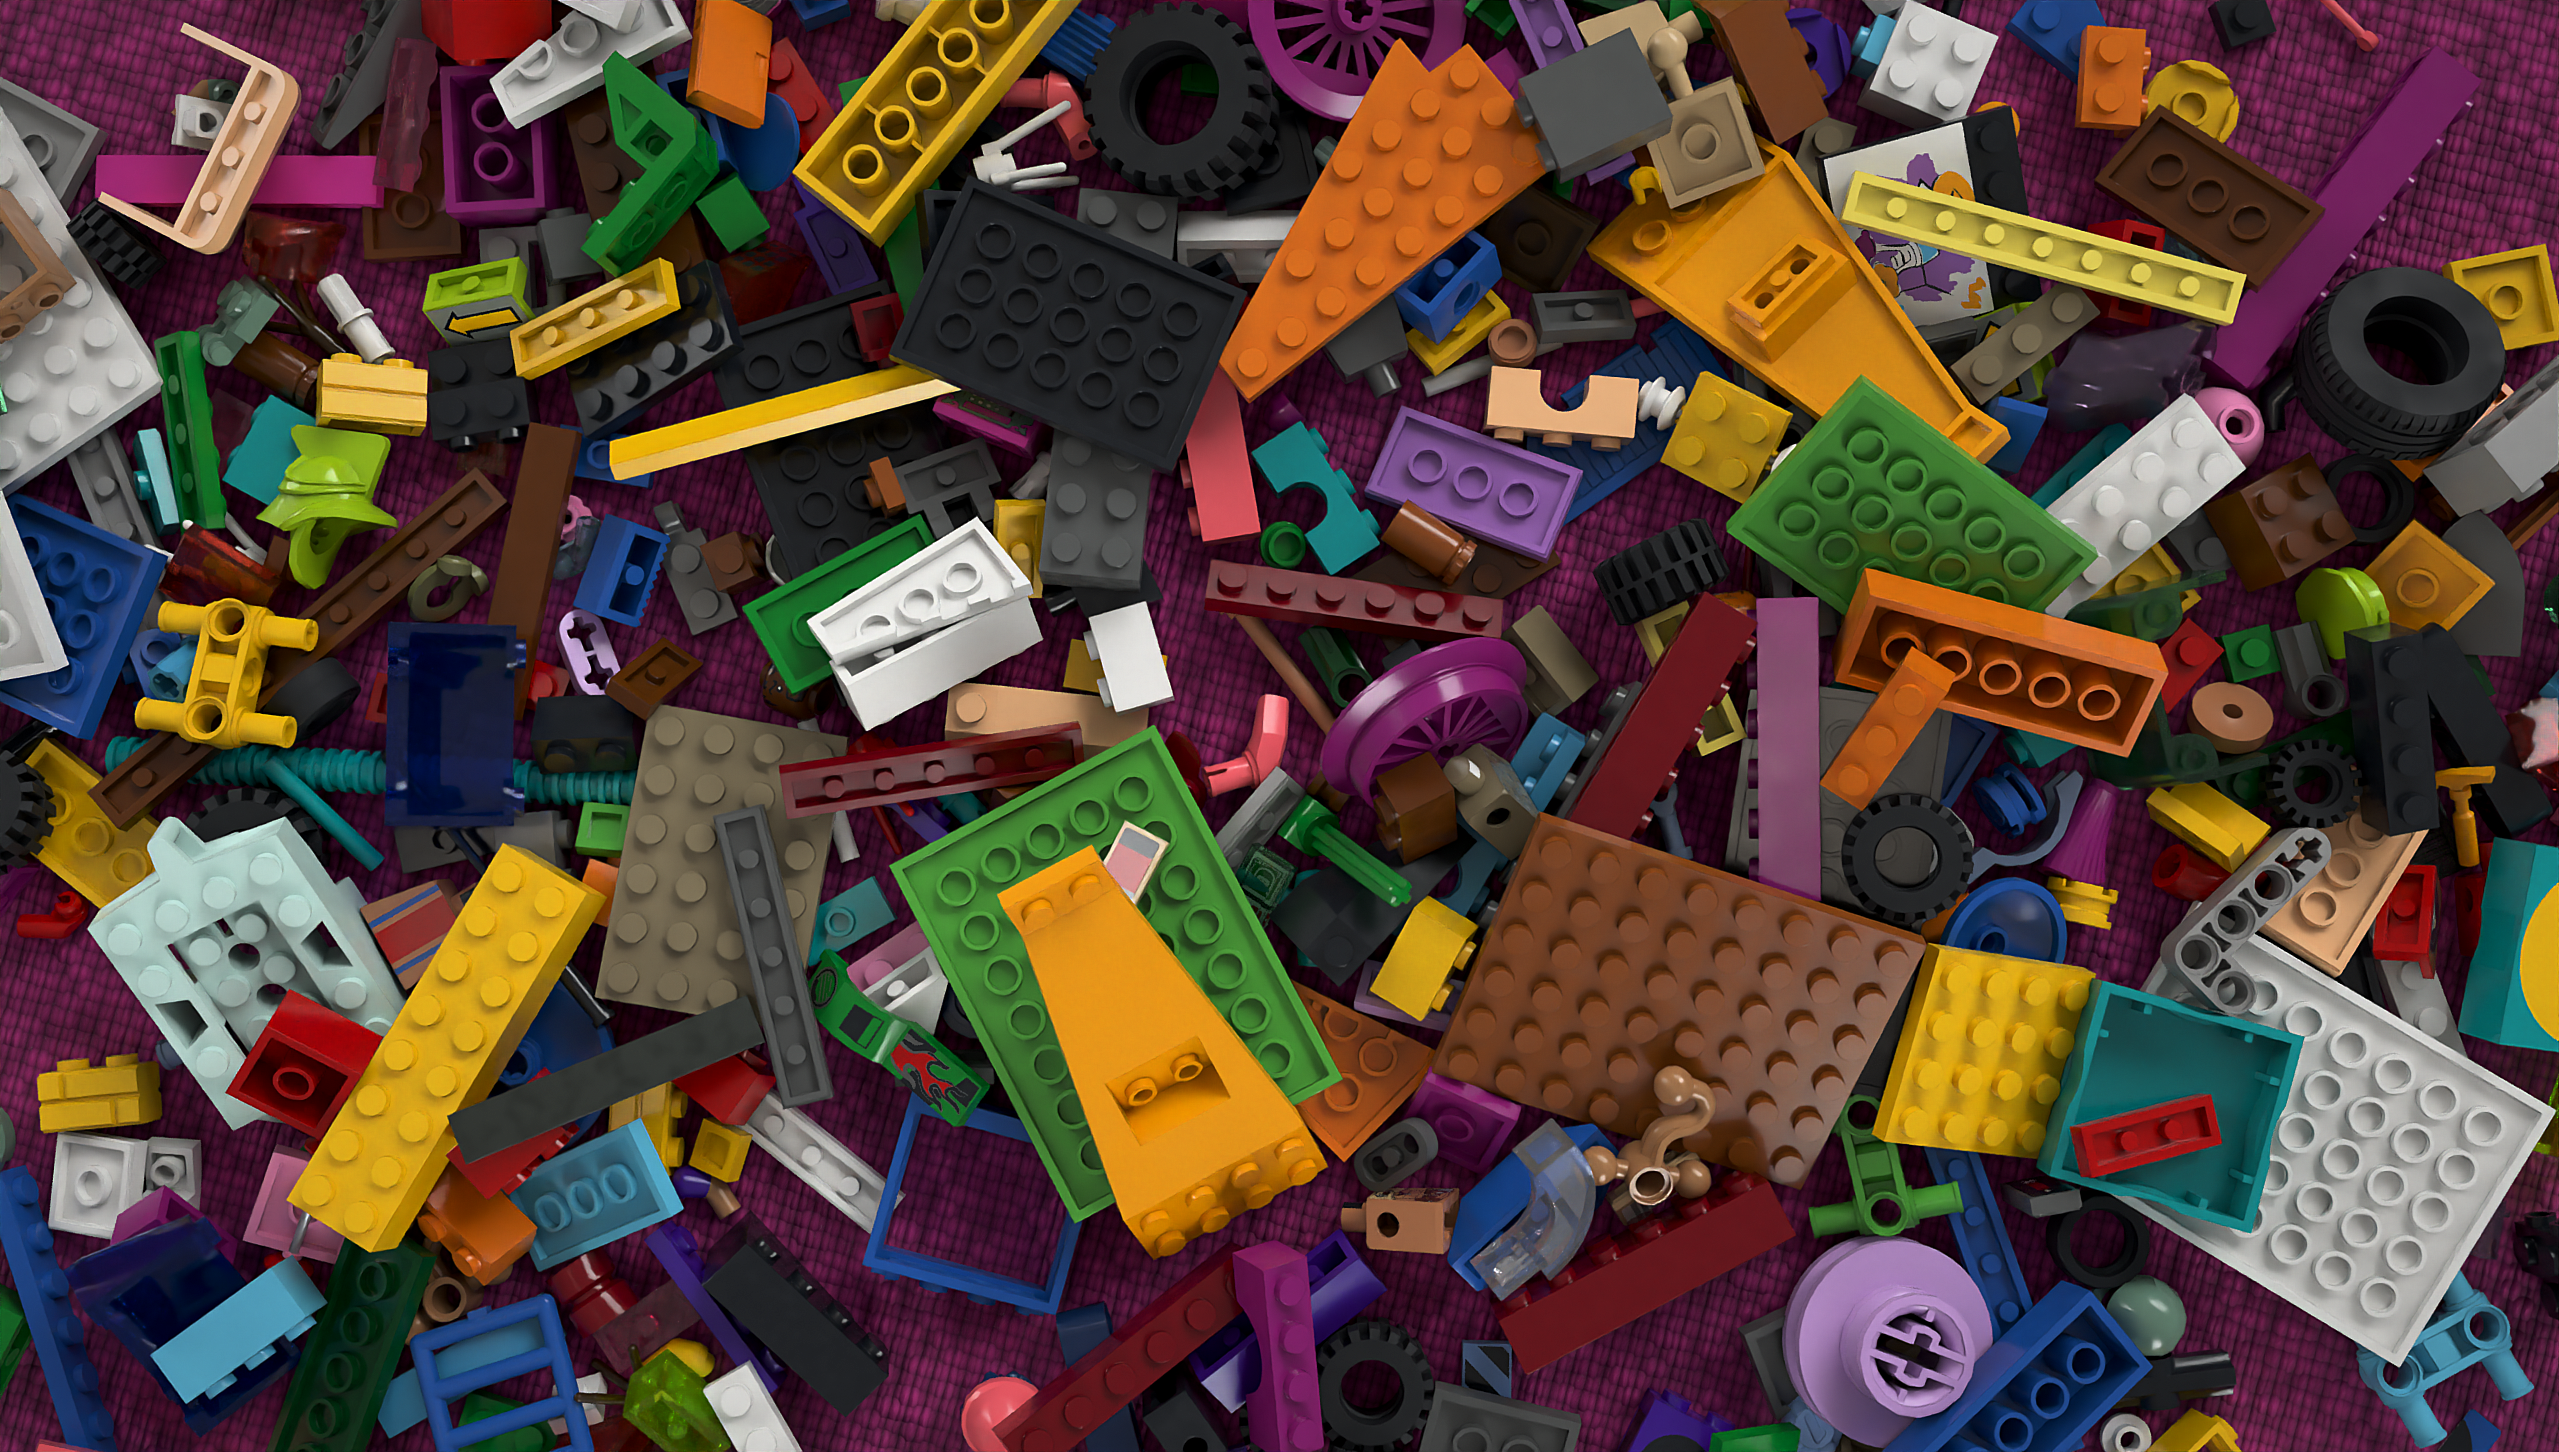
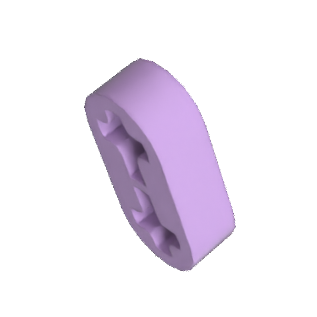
M584 609L573 610L567 613L557 626L555 636L558 648L579 696L603 695L610 678L620 671V667L600 618ZM574 622H578L581 629L589 628L592 632L586 639L588 652L584 651L579 638L570 639L568 633L574 627ZM588 660H592L598 674L607 673L609 679L603 684V690H599L596 683L587 684L585 678L591 673Z

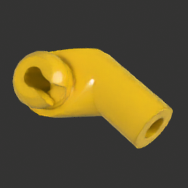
M675 1338L667 1342L642 1363L648 1383L654 1385L672 1369L688 1374L692 1373L696 1378L705 1377L713 1370L715 1358L708 1352V1348L704 1344L683 1338Z

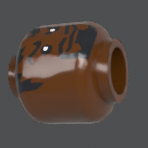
M772 661L765 664L759 678L765 705L771 710L797 721H809L816 716L823 715L830 708L836 694L828 677L792 697Z

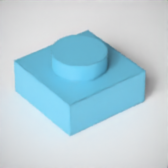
M1879 13L1869 28L1864 26L1859 28L1851 45V55L1856 56L1849 73L1865 80L1869 78L1880 63L1896 25V20Z

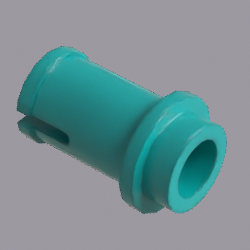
M971 791L937 797L943 804L940 809L943 812L948 809L963 826L987 814V807Z

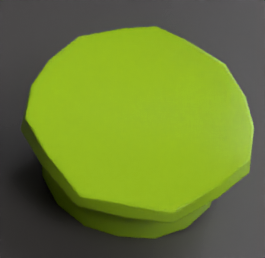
M2317 567L2295 592L2297 610L2302 624L2316 620L2326 654L2335 660L2346 658L2344 631L2390 622L2389 611L2378 586L2366 573L2354 568L2341 567L2334 570Z

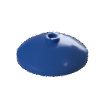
M2007 877L1986 883L1969 894L1949 918L1939 945L2063 964L2067 945V928L2063 911L2055 897L2048 890L2023 878Z

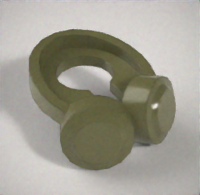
M445 555L438 557L436 564L427 568L415 579L408 591L407 601L410 609L419 619L431 622L440 621L457 613L467 603L472 594L475 593L480 597L489 591L490 584L486 574L479 567L472 564L471 561L460 556ZM453 576H458V580L450 588L451 595L445 604L439 607L427 606L426 599L431 590L435 587L446 585Z

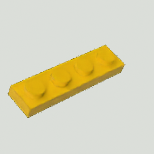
M659 257L509 331L516 375L533 380L681 309L673 263Z

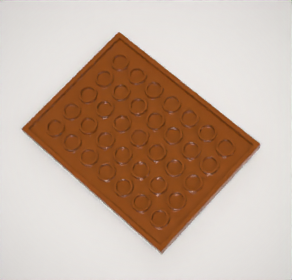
M1539 811L1430 1066H1432V1073L1477 1086L1500 1097L1587 1124H1594L1597 1127L1638 1140L1642 1139L1648 1126L1658 1118L1690 1112L1696 1106V1101L1690 1098L1681 1105L1669 1106L1655 1095L1654 1078L1657 1073L1667 1066H1679L1685 1069L1692 1078L1706 1083L1713 1090L1716 1098V1109L1710 1122L1701 1131L1672 1141L1667 1146V1149L1680 1153L1688 1150L1696 1153L1699 1159L1744 1173L1749 1172L1751 1174L1756 1171L1767 1180L1801 1190L1927 945L1921 935Z

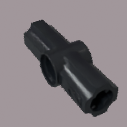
M2221 1348L2178 1354L2169 1352L2162 1357L2145 1356L2153 1368L2111 1409L2135 1406L2143 1410H2169L2179 1407L2181 1400L2233 1394L2234 1386L2237 1385L2235 1368L2230 1361L2228 1352Z

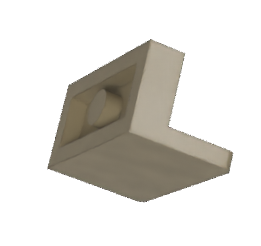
M1537 605L1501 634V640L1515 646L1525 660L1527 679L1522 696L1527 707L1536 718L1542 712H1547L1555 717L1574 703L1599 680L1598 675L1541 605Z

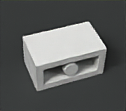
M1146 601L1089 617L1092 630L1083 632L1091 661L1101 659L1106 677L1097 679V683L1105 708L1114 706L1117 715L1122 716L1175 700Z

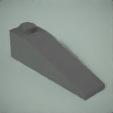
M420 0L362 1L360 10L368 14L361 31L355 36H348L343 48L346 51V70L344 74H335L330 80L309 131L321 146L331 150L441 50L440 47L422 33Z

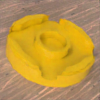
M2186 60L2169 65L2154 75L2142 91V95H2146L2148 98L2145 120L2160 104L2221 143L2228 139L2236 127L2240 107L2237 95L2234 97L2233 91L2229 86L2232 83L2226 74L2210 63L2196 60Z

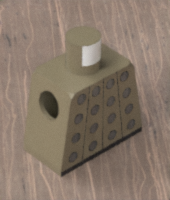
M1474 744L1461 755L1451 758L1442 771L1454 788L1455 803L1466 822L1506 858L1512 861L1522 853L1539 811L1512 765L1482 744ZM1499 808L1509 810V816L1505 821L1496 815L1500 811Z

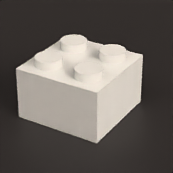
M1906 0L1893 17L1897 21L1879 65L1866 80L1856 105L1914 129L1963 117L1966 115L1998 36L1913 0Z

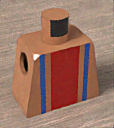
M451 879L433 880L360 908L405 990L416 987L479 881L459 892Z

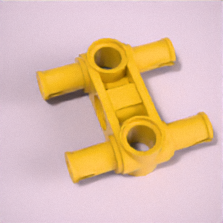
M234 598L214 601L205 607L178 604L172 601L164 602L158 613L159 629L164 633L174 632L200 636L185 702L160 701L143 697L138 702L135 710V723L137 727L144 730L154 729L176 732L187 742L209 744L222 750L246 746L249 742L290 748L297 735L296 719L292 716L283 717L255 713L269 647L275 645L312 651L318 640L317 622L313 621V619L303 620L275 616L274 612L267 607L247 605ZM244 618L242 629L233 635L235 623L239 619ZM222 713L220 726L211 732L213 719Z

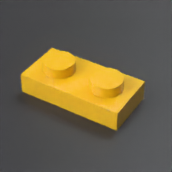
M1490 289L1438 345L1415 328L1411 329L1405 336L1408 347L1436 377L1488 337L1492 328L1503 320L1511 319L1512 317L1510 309Z
M1044 499L995 500L993 537L1031 582L1034 594L1028 595V598H1042L1043 584L1039 574L1046 502Z

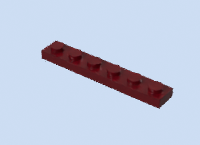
M1211 560L1204 610L1448 643L1474 637L1501 639L1504 600Z
M1079 721L779 765V773L787 819L1053 779L1085 762L1082 730Z

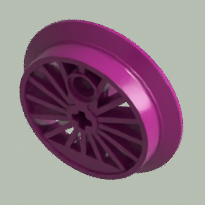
M1247 0V17L1252 41L1262 54L1272 80L1283 93L1295 103L1317 116L1334 122L1349 124L1373 79L1368 77L1365 55L1377 73L1385 60L1379 47L1389 53L1396 41L1386 32L1423 41L1419 54L1416 57L1426 70L1431 72L1462 47L1466 27V14L1463 13L1466 0H1401L1382 3L1383 0ZM1274 2L1308 10L1316 14L1275 20ZM1349 4L1354 5L1353 13L1360 16V19L1356 22L1352 21V13L1345 10V7ZM1424 9L1425 27L1388 18L1383 15ZM1324 25L1287 50L1283 48L1278 35V31ZM1328 34H1331L1312 63L1293 59L1297 54ZM1337 46L1333 69L1323 67ZM1349 52L1353 74L1346 73Z
M1474 637L1441 644L1393 667L1361 691L1333 723L1323 742L1320 754V767L1324 778L1335 790L1352 796H1361L1374 809L1372 800L1378 797L1375 777L1428 751L1431 752L1441 769L1445 767L1451 758L1461 755L1477 743L1482 744L1505 759L1520 740L1528 720V707L1522 696L1527 679V668L1523 656L1515 646L1504 640L1491 637Z

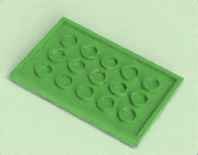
M1862 374L1726 523L1729 534L1844 616H1846L1865 567L2042 613L2099 557L2096 547Z

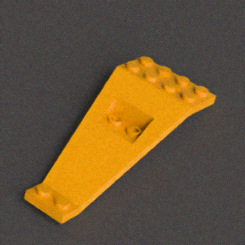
M1093 845L1074 853L997 894L1005 913L1021 935L1118 1210L1125 1224L1153 1260L1161 1256L1176 1254L1185 1247L1187 1242L1206 1232L1212 1233L1224 1228L1230 1219L1249 1209H1258L1267 1205L1275 1195L1294 1185L1299 1186L1310 1182L1317 1176L1318 1172L1328 1167L1319 1147L1296 1108L1110 874Z

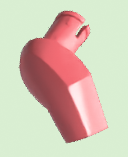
M1050 70L1049 74L1044 75V78L1019 77L1000 100L1001 108H1042L1044 112L1065 100L1069 101L1071 104L1070 109L1052 120L1064 144L1076 161L1087 159L1098 151L1093 146L1088 135V131L1093 125L1084 119L1083 101L1066 75Z
M1271 694L1261 696L1256 705L1252 736L1245 751L1242 752V757L1209 767H1202L1203 782L1206 788L1210 787V789H1207V793L1211 798L1246 786L1257 789L1276 766L1280 768L1288 738L1289 701L1287 698Z

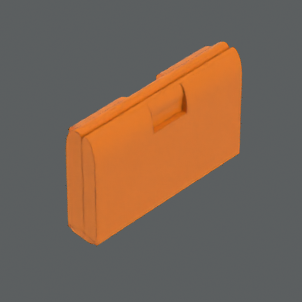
M696 0L686 102L743 127L751 129L760 128L764 124L773 22L761 13L734 0Z

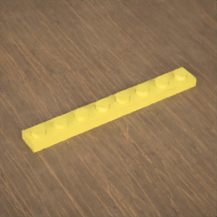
M1857 170L1852 173L1839 222L2223 326L2233 323L2247 276L2246 274Z

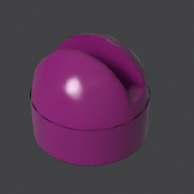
M1283 390L1276 393L1265 405L1263 413L1265 422L1275 432L1282 433L1300 420L1301 422L1306 420L1301 411Z

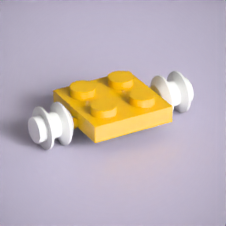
M1708 371L1700 372L1687 403L1685 388L1679 386L1673 392L1666 390V379L1662 376L1657 378L1654 383L1647 381L1638 393V420L1643 422L1652 415L1658 419L1657 429L1659 431H1663L1675 423L1677 424L1660 462L1742 504L1760 486L1766 471H1770L1771 474L1797 445L1794 444L1782 450L1781 453L1776 451L1794 414Z

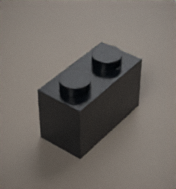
M607 694L538 697L530 742L540 774L638 770L646 723L644 719L627 710L622 704Z

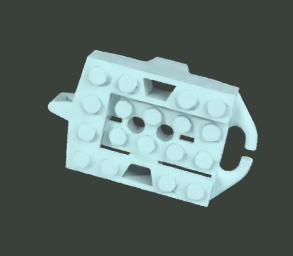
M286 816L241 833L235 832L204 843L178 818L167 817L162 821L147 844V850L156 871L102 907L87 929L233 1131L254 1120L284 1123L225 1093L247 1058L225 1028L226 1020L250 1053L286 995L271 993L265 987L267 984H277L282 986L286 992L291 989L373 1031L384 1039L409 997L377 948V939L360 911V908L367 905V902L351 878L346 877L334 884L313 851L294 829ZM222 918H224L229 926L226 934L217 923ZM321 921H323L338 943V947L329 948L316 929ZM248 943L253 945L259 951V954L248 955L243 953L237 944ZM173 944L190 969L184 968L182 963L176 959L168 948V945Z

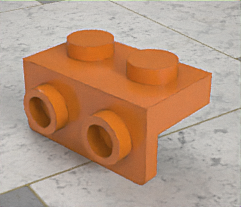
M2087 25L2081 31L2075 127L2114 130V138H2126L2144 122L2147 114L2148 98L2146 95H2142L2143 77L2146 76L2151 62L2150 47H2145L2146 29Z

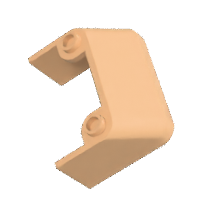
M184 22L180 30L182 33L233 61L250 68L248 75L175 225L104 192L101 193L98 201L202 254H218L228 249L235 240L300 106L301 90L296 80L287 72Z

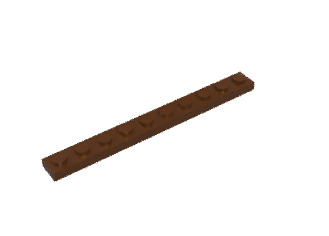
M477 467L471 470L295 618L303 620L313 619V621L317 622L319 634L316 646L312 651L275 645L269 647L255 713L264 714L263 710L266 704L289 680L318 661L329 657L334 658L408 595V591L415 579L427 568L436 564L438 557L445 555L455 556L512 508L508 500ZM222 713L213 719L211 732L220 726ZM160 731L87 793L117 829L127 832L223 750L209 744L187 742L176 732Z

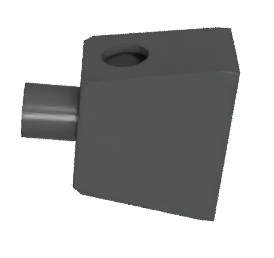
M1393 292L1320 348L1344 384H1349L1365 376L1375 400L1387 397L1402 388L1392 364L1407 357L1409 350Z

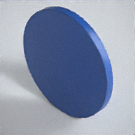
M767 92L764 124L760 128H746L731 121L729 124L730 136L739 169L738 175L748 189L761 192L774 190L787 180L795 167L800 148L799 125L792 107L781 96Z

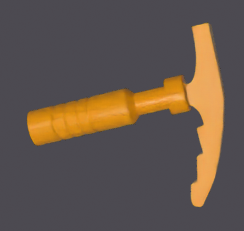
M2495 766L2450 768L2435 772L2436 789H2438L2439 785L2448 787L2450 799L2455 801L2456 811L2452 814L2458 863L2461 866L2472 867L2480 863L2474 812L2469 810L2468 799L2472 796L2470 784L2492 783L2496 774Z

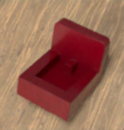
M898 292L848 304L863 363L877 361L879 369L900 365L889 358L890 349L905 318Z

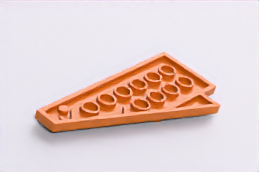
M1401 38L1392 45L1220 357L1218 366L1248 403L1255 400L1546 173L1535 151L1534 145L1539 143L1540 140L1533 126L1526 129L1523 127L1514 107L1513 101L1515 99L1468 43L1431 72L1426 70Z

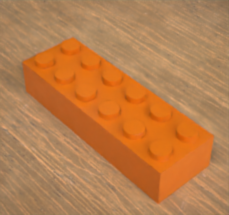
M1866 567L1863 570L1831 651L1835 681L1880 692L1908 650L1913 646L1956 673L1948 693L1937 708L2128 758L2169 674L2156 643Z

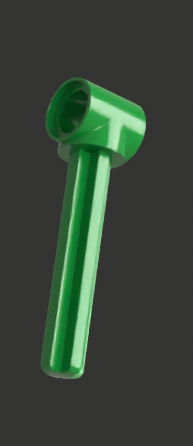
M1306 794L1277 833L1311 859L1314 856H1325L1391 907L1395 908L1402 902L1407 904L1412 898L1409 895L1412 888L1411 883L1342 833L1339 824L1341 819Z

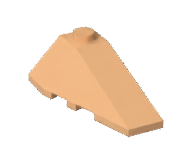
M960 682L949 688L945 741L1079 721L1082 730L1084 760L1087 761L1147 729L1149 708L1118 716L1114 706L1104 707L1101 696Z

